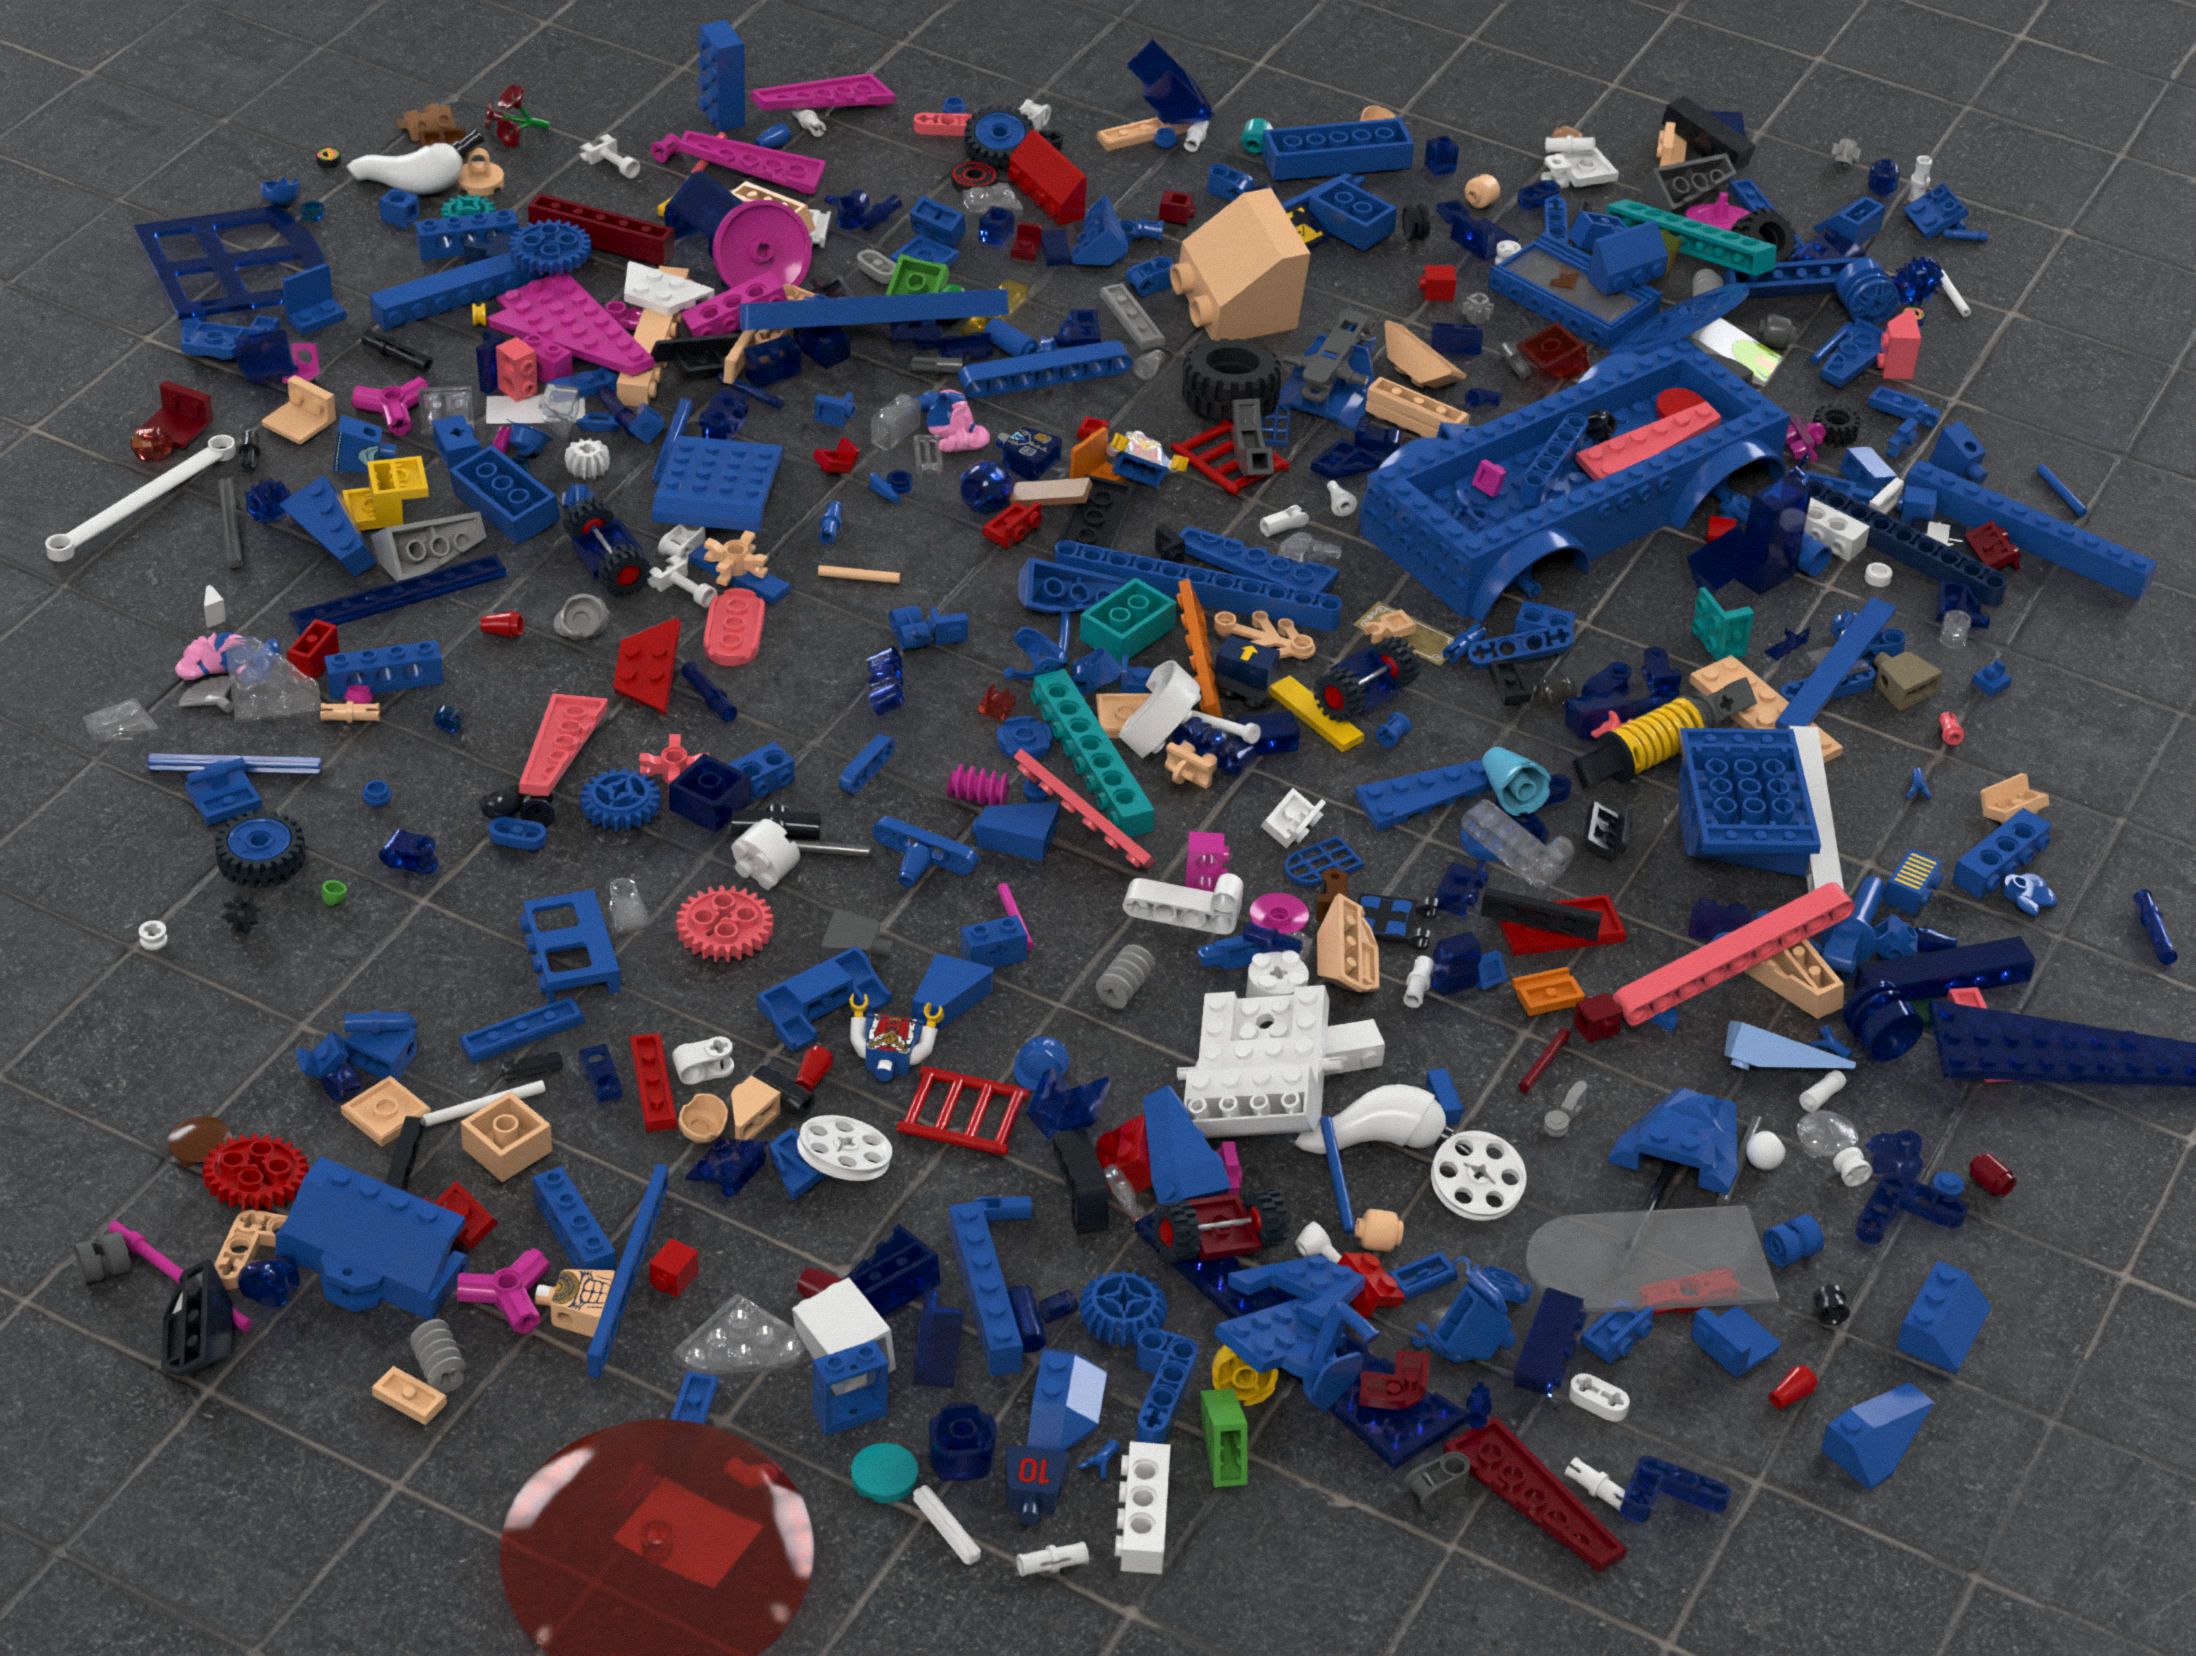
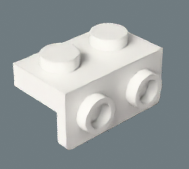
M1292 788L1261 824V827L1287 849L1294 840L1299 844L1310 831L1306 826L1309 824L1313 827L1323 816V813L1319 810L1326 802L1321 799L1316 806H1313Z

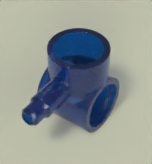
M857 189L842 197L826 195L824 197L826 203L837 206L836 223L840 228L846 230L858 228L861 225L862 215L870 207L868 195Z

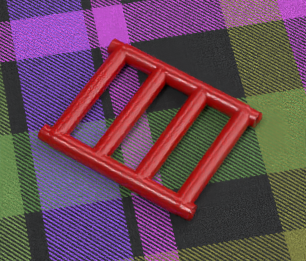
M1222 420L1220 425L1180 444L1177 442L1171 444L1170 449L1179 456L1189 458V464L1234 496L1239 494L1240 489L1271 475L1243 476L1230 481L1225 475L1239 469L1236 459L1215 469L1208 465V462L1234 450L1233 439L1198 456L1189 451L1227 432L1232 434L1234 425L1233 422H1228L1229 420ZM1273 451L1274 473L1281 469L1287 471L1291 466L1290 463Z
M922 1066L920 1068V1077L922 1078L905 1119L898 1122L896 1131L1006 1156L1009 1151L1008 1138L1023 1099L1028 1100L1030 1096V1089ZM933 1081L951 1084L935 1126L929 1127L916 1124ZM963 1087L980 1090V1095L965 1133L961 1134L946 1130ZM993 1093L1011 1097L994 1141L976 1137Z

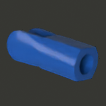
M980 1196L973 1200V1202L981 1201L987 1223L1031 1220L1032 1218L1031 1196L1001 1198Z

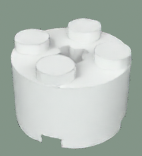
M762 819L760 822L754 823L731 845L737 862L735 869L743 878L751 876L758 881L762 888L770 890L800 861L798 846L794 840L789 843L784 837L787 834L784 828L769 819Z
M1294 951L1254 955L1248 969L1246 998L1294 995L1295 987L1308 986L1309 972L1306 965L1299 959V954Z

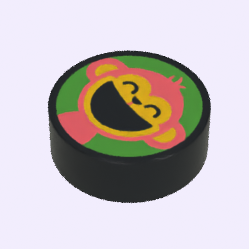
M332 147L319 149L316 152L317 164L323 168L338 166L341 163L340 151Z

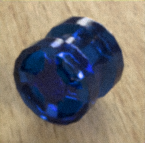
M346 1063L339 1065L336 1072H329L321 1078L325 1092L337 1103L344 1100L349 1092L355 1093L361 1088V1082L357 1073Z

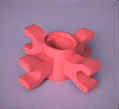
M669 734V747L662 751L661 756L640 753V776L648 774V777L655 774H662V779L668 783V796H680V784L686 781L688 774L709 777V753L687 756V751L681 747V734Z

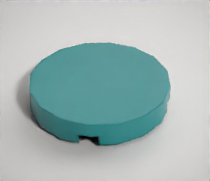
M879 1443L868 1446L854 1457L851 1465L852 1486L862 1497L874 1498V1502L892 1503L906 1498L918 1481L919 1470L917 1460L910 1451L900 1445Z

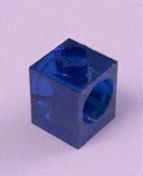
M1448 135L1427 140L1424 165L1435 177L1456 172L1459 147Z
M992 205L979 219L978 240L1001 247L1014 233L1015 212Z

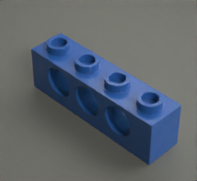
M514 209L490 213H475L459 217L450 216L436 220L426 219L415 222L417 250L421 261L463 256L466 240L491 244L496 233L513 235L514 231H519V223Z
M437 640L324 656L326 681L331 700L344 698L347 687L351 685L370 687V693L374 694L444 684L442 657Z
M2022 808L1957 860L1952 882L1979 899L1990 891L1994 892L2006 876L2014 875L2019 867L2023 864L2027 865L2035 854L2039 851L2043 852L2048 847L2051 841L2049 834L2052 824L2029 810Z
M561 1166L533 1176L534 1204L574 1269L615 1271L616 1276L615 1250L564 1168Z

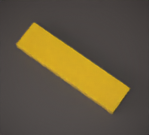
M1288 676L1269 686V694L1342 753L1364 741V733L1347 720L1336 722V719L1333 721L1329 719L1330 714L1324 716L1322 714L1324 711L1323 707L1320 709L1317 707V704L1320 703L1319 700H1315L1314 694L1292 676Z

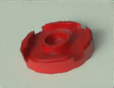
M1672 388L1659 394L1655 410L1658 411L1659 419H1663L1701 404L1705 400L1696 392L1688 389Z

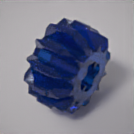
M270 478L267 482H263L260 479L258 485H250V491L245 492V507L255 522L262 520L264 524H267L269 520H273L277 523L278 517L286 518V512L279 504L289 498L291 494L282 481L275 482Z

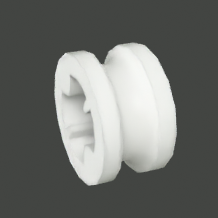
M156 920L148 921L139 928L140 944L143 948L157 950L166 945L168 939L166 926L162 922Z

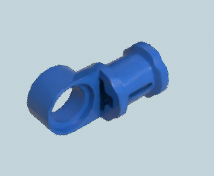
M1140 217L1139 222L1131 220L1119 221L1123 231H1129L1124 232L1128 243L1142 237L1157 239V242H1161L1164 220L1154 222L1146 221Z

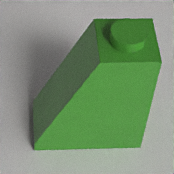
M1234 1389L1201 1391V1425L1213 1486L1247 1485V1421Z

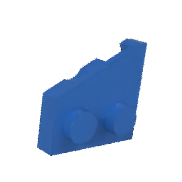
M790 1128L769 1144V1154L789 1197L794 1201L826 1177L827 1174L818 1171L801 1157L797 1149V1140L800 1134Z

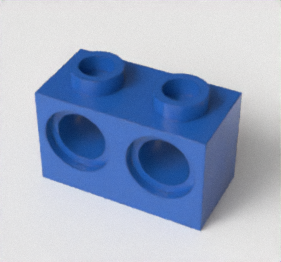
M923 195L909 212L912 231L953 249L967 232L963 213Z
M1523 600L1515 621L1514 634L1555 625H1566L1574 632L1576 613ZM1562 634L1557 635L1560 643H1565L1566 638ZM1547 636V637H1546V639H1547V647H1549V646H1550L1549 636ZM1531 639L1527 642L1528 645L1542 646V642L1538 639Z
M775 742L727 764V785L747 804L794 782V759Z

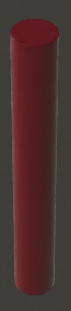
M1560 1029L1518 1085L1521 1091L1528 1092L1570 1038L1571 1034L1567 1029Z

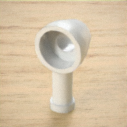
M1316 1222L1308 1224L1295 1241L1298 1251L1304 1257L1322 1254L1334 1263H1338L1342 1257L1331 1245L1327 1233Z

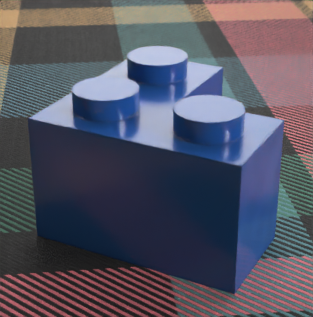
M1580 210L1568 236L1575 243L1576 248L1581 251L1593 250L1595 239L1628 229V227L1618 216Z

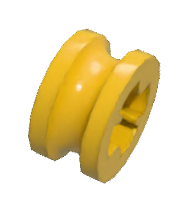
M482 303L481 306L472 304L473 327H477L478 324L486 326L485 303Z

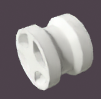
M1511 240L1499 242L1496 248L1498 255L1495 257V265L1521 250V246Z
M1857 1147L1846 1148L1834 1158V1168L1837 1172L1842 1173L1841 1178L1845 1185L1849 1187L1864 1183L1872 1174L1870 1164L1864 1161L1863 1153Z

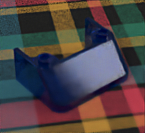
M1153 38L1125 64L1142 81L1145 86L1143 89L1145 93L1142 97L1158 112L1156 116L1163 124L1179 125L1209 121L1215 115L1213 108L1198 83Z
M699 170L688 176L665 206V226L674 228V241L700 231L709 238L708 253L713 259V241L719 224L732 209L744 202L704 171ZM721 279V286L727 287Z

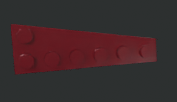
M1496 1416L1444 1445V1454L1453 1451L1467 1456L1470 1461L1469 1473L1598 1572L1626 1556L1627 1548Z

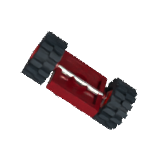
M1271 1188L1247 1192L1243 1196V1201L1239 1194L1236 1193L1160 1204L1156 1207V1213H1153L1152 1217L1155 1220L1152 1223V1229H1155V1234L1152 1235L1153 1240H1157L1155 1244L1156 1250L1160 1249L1159 1255L1161 1258L1164 1257L1166 1262L1192 1259L1197 1256L1196 1254L1199 1255L1201 1261L1258 1253L1261 1248L1283 1245L1284 1241L1288 1238L1286 1233L1290 1230V1227L1287 1226V1222H1290V1217L1286 1216L1288 1207L1283 1205L1285 1199L1283 1196H1280L1278 1190Z

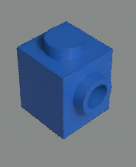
M1906 485L1904 495H1898L1896 511H1901L1900 522L1914 524L1915 517L1933 520L1937 490Z

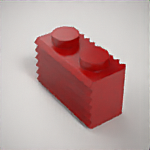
M315 619L286 652L288 655L286 657L288 659L287 667L289 668L287 671L290 678L309 684L317 680V677L323 673L322 670H325L324 656L339 653L336 625Z

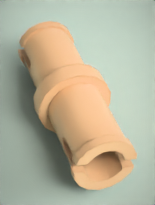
M347 701V704L321 703V709L323 710L320 712L321 721H347L348 724H354V721H380L379 703L354 704V701Z

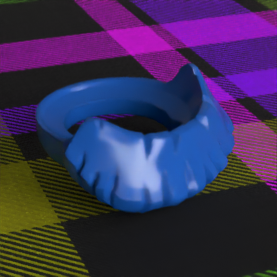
M589 413L575 422L581 431L593 430L616 433L620 428L614 416L607 413ZM591 418H605L608 419V421L595 419L591 420Z

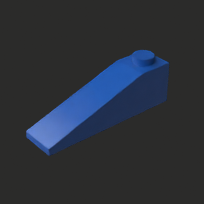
M1104 194L1087 209L1082 223L1084 229L1076 238L1080 243L1072 249V261L1075 264L1111 265L1115 261H1121L1128 253L1127 250L1129 248L1126 235L1109 197Z
M1166 1085L1143 1098L1151 1182L1158 1204L1219 1196L1232 1189L1222 1158L1217 1151H1213L1209 1146L1203 1131L1197 1129L1190 1119L1189 1111L1170 1085Z
M1908 1382L1849 1408L1827 1424L1821 1451L1867 1489L1872 1491L1894 1474L1900 1459L1908 1450L1914 1435L1919 1431L1932 1409L1934 1401Z

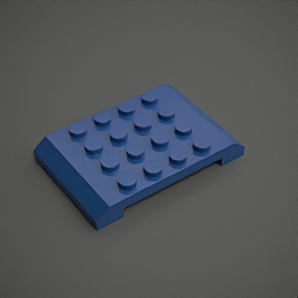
M678 435L654 496L652 521L760 532L764 520V508L776 472L781 469L784 460L783 446Z

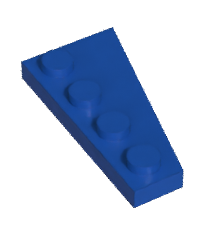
M1857 318L1853 328L1848 330L1846 338L1839 343L1836 352L1832 353L1822 367L1820 378L1830 382L1832 385L1840 388L1876 362L1877 354L1882 352L1881 334L1882 332L1886 333V331Z

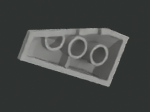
M479 511L386 527L372 534L371 538L377 561L399 582L425 576L458 554L484 540L487 536Z

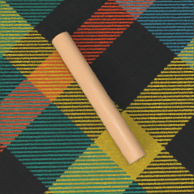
M823 565L818 567V576L896 584L900 582V573Z

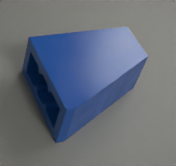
M1042 802L985 806L981 816L976 817L973 823L972 833L976 834V846L1043 862L1059 826L1060 803Z
M936 953L912 999L911 1019L924 1020L926 1026L925 1005L929 1002L932 1005L929 1013L930 1016H935L939 1012V1006L941 1005L944 1011V1018L941 1022L936 1023L935 1028L942 1029L991 994L993 990L994 968Z

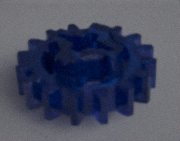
M1922 255L1917 260L1914 256L1910 263L1903 262L1904 267L1902 269H1895L1898 274L1891 276V279L1894 282L1893 285L1898 290L1899 301L1903 305L1908 303L1910 306H1913L1915 301L1921 305L1924 298L1931 300V293H1938L1937 286L1943 285L1941 278L1944 277L1941 271L1942 268L1932 257L1927 259Z

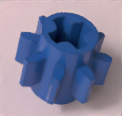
M570 485L568 486V492H562L563 508H568V512L571 513L569 507L571 505L576 507L578 505L576 501L580 499L582 502H585V497H590L592 500L595 495H593V492H588V486Z
M1729 494L1719 505L1723 512L1719 517L1736 519V524L1742 525L1752 514L1751 508L1748 507L1752 502L1744 494Z
M1844 610L1842 616L1835 614L1830 632L1834 633L1837 641L1859 613Z

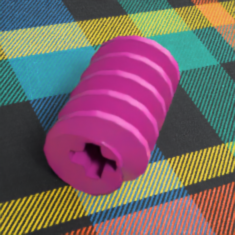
M961 763L956 771L953 770L947 785L948 798H952L955 794L957 800L962 801L966 796L968 802L973 803L978 799L980 805H985L988 800L990 806H996L999 802L1000 805H1007L1010 792L1007 773H1004L1002 778L997 780V772L993 771L990 777L987 778L984 768L981 769L978 775H975L974 766H971L968 772L964 773V766Z

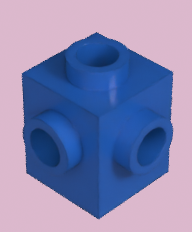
M1894 913L1873 927L1877 938L1876 954L1880 959L1889 962L1894 968L1904 961H1910L1917 953L1918 934L1910 924H1905Z

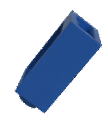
M876 1340L813 1360V1414L825 1436L887 1416L889 1363ZM867 1374V1386L831 1397V1385Z

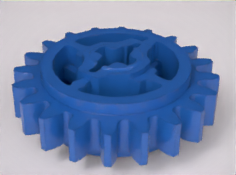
M612 768L608 774L601 771L599 772L600 778L591 776L590 784L584 783L583 791H580L581 812H585V819H592L594 826L602 823L604 830L609 828V826L614 827L615 832L624 827L627 831H630L633 825L641 828L642 821L650 823L651 815L657 816L658 808H661L660 787H656L655 780L648 781V774L639 776L638 770L630 773L627 772L626 768H623L621 772H616Z

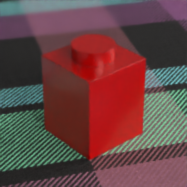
M1425 265L1424 274L1419 275V290H1423L1424 300L1454 301L1456 287L1454 266Z
M672 1238L649 1262L650 1285L658 1291L666 1292L676 1298L699 1273L698 1251Z

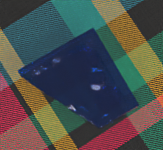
M1940 580L1936 621L1988 629L1990 617L1982 614L1980 611L1981 604L1973 596V592L1968 584Z

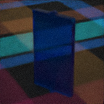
M1736 525L1686 557L1693 574L1692 579L1695 580L1698 590L1705 587L1711 594L1756 565L1749 549L1750 543L1746 541L1741 525Z

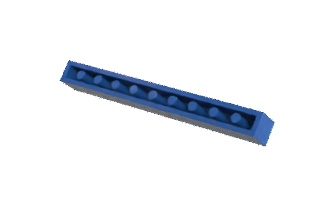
M1919 460L1907 472L1905 486L1937 490L1935 511L1975 529L1993 520L1998 528L2003 527L2010 538L2009 544L2015 543L2020 549L2140 600L2151 588L2158 562L2144 555L2137 554L2119 544L2102 539L2096 534H2091L2070 523H2065L2051 517L2047 513L2030 508L2024 503L2014 501L1977 483L1965 480L1954 473L1935 467L1931 463Z

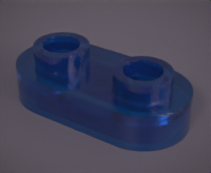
M1552 180L1539 181L1519 189L1517 203L1524 209L1532 210L1544 205L1545 199L1548 197H1559L1561 187Z

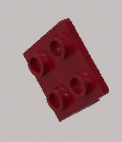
M165 380L160 385L162 408L141 426L159 427L160 429H154L153 431L148 429L144 431L143 435L176 447L185 448L213 421L211 397L208 394Z

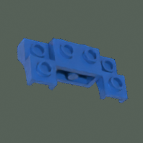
M855 946L758 994L757 1009L775 1026V1035L794 1052L818 1040V1031L810 1022L849 1003L850 996L853 993L854 1002L858 1006L864 1004V994L867 995L868 1007L864 1011L866 1014L891 1003L892 993L876 975L867 955Z

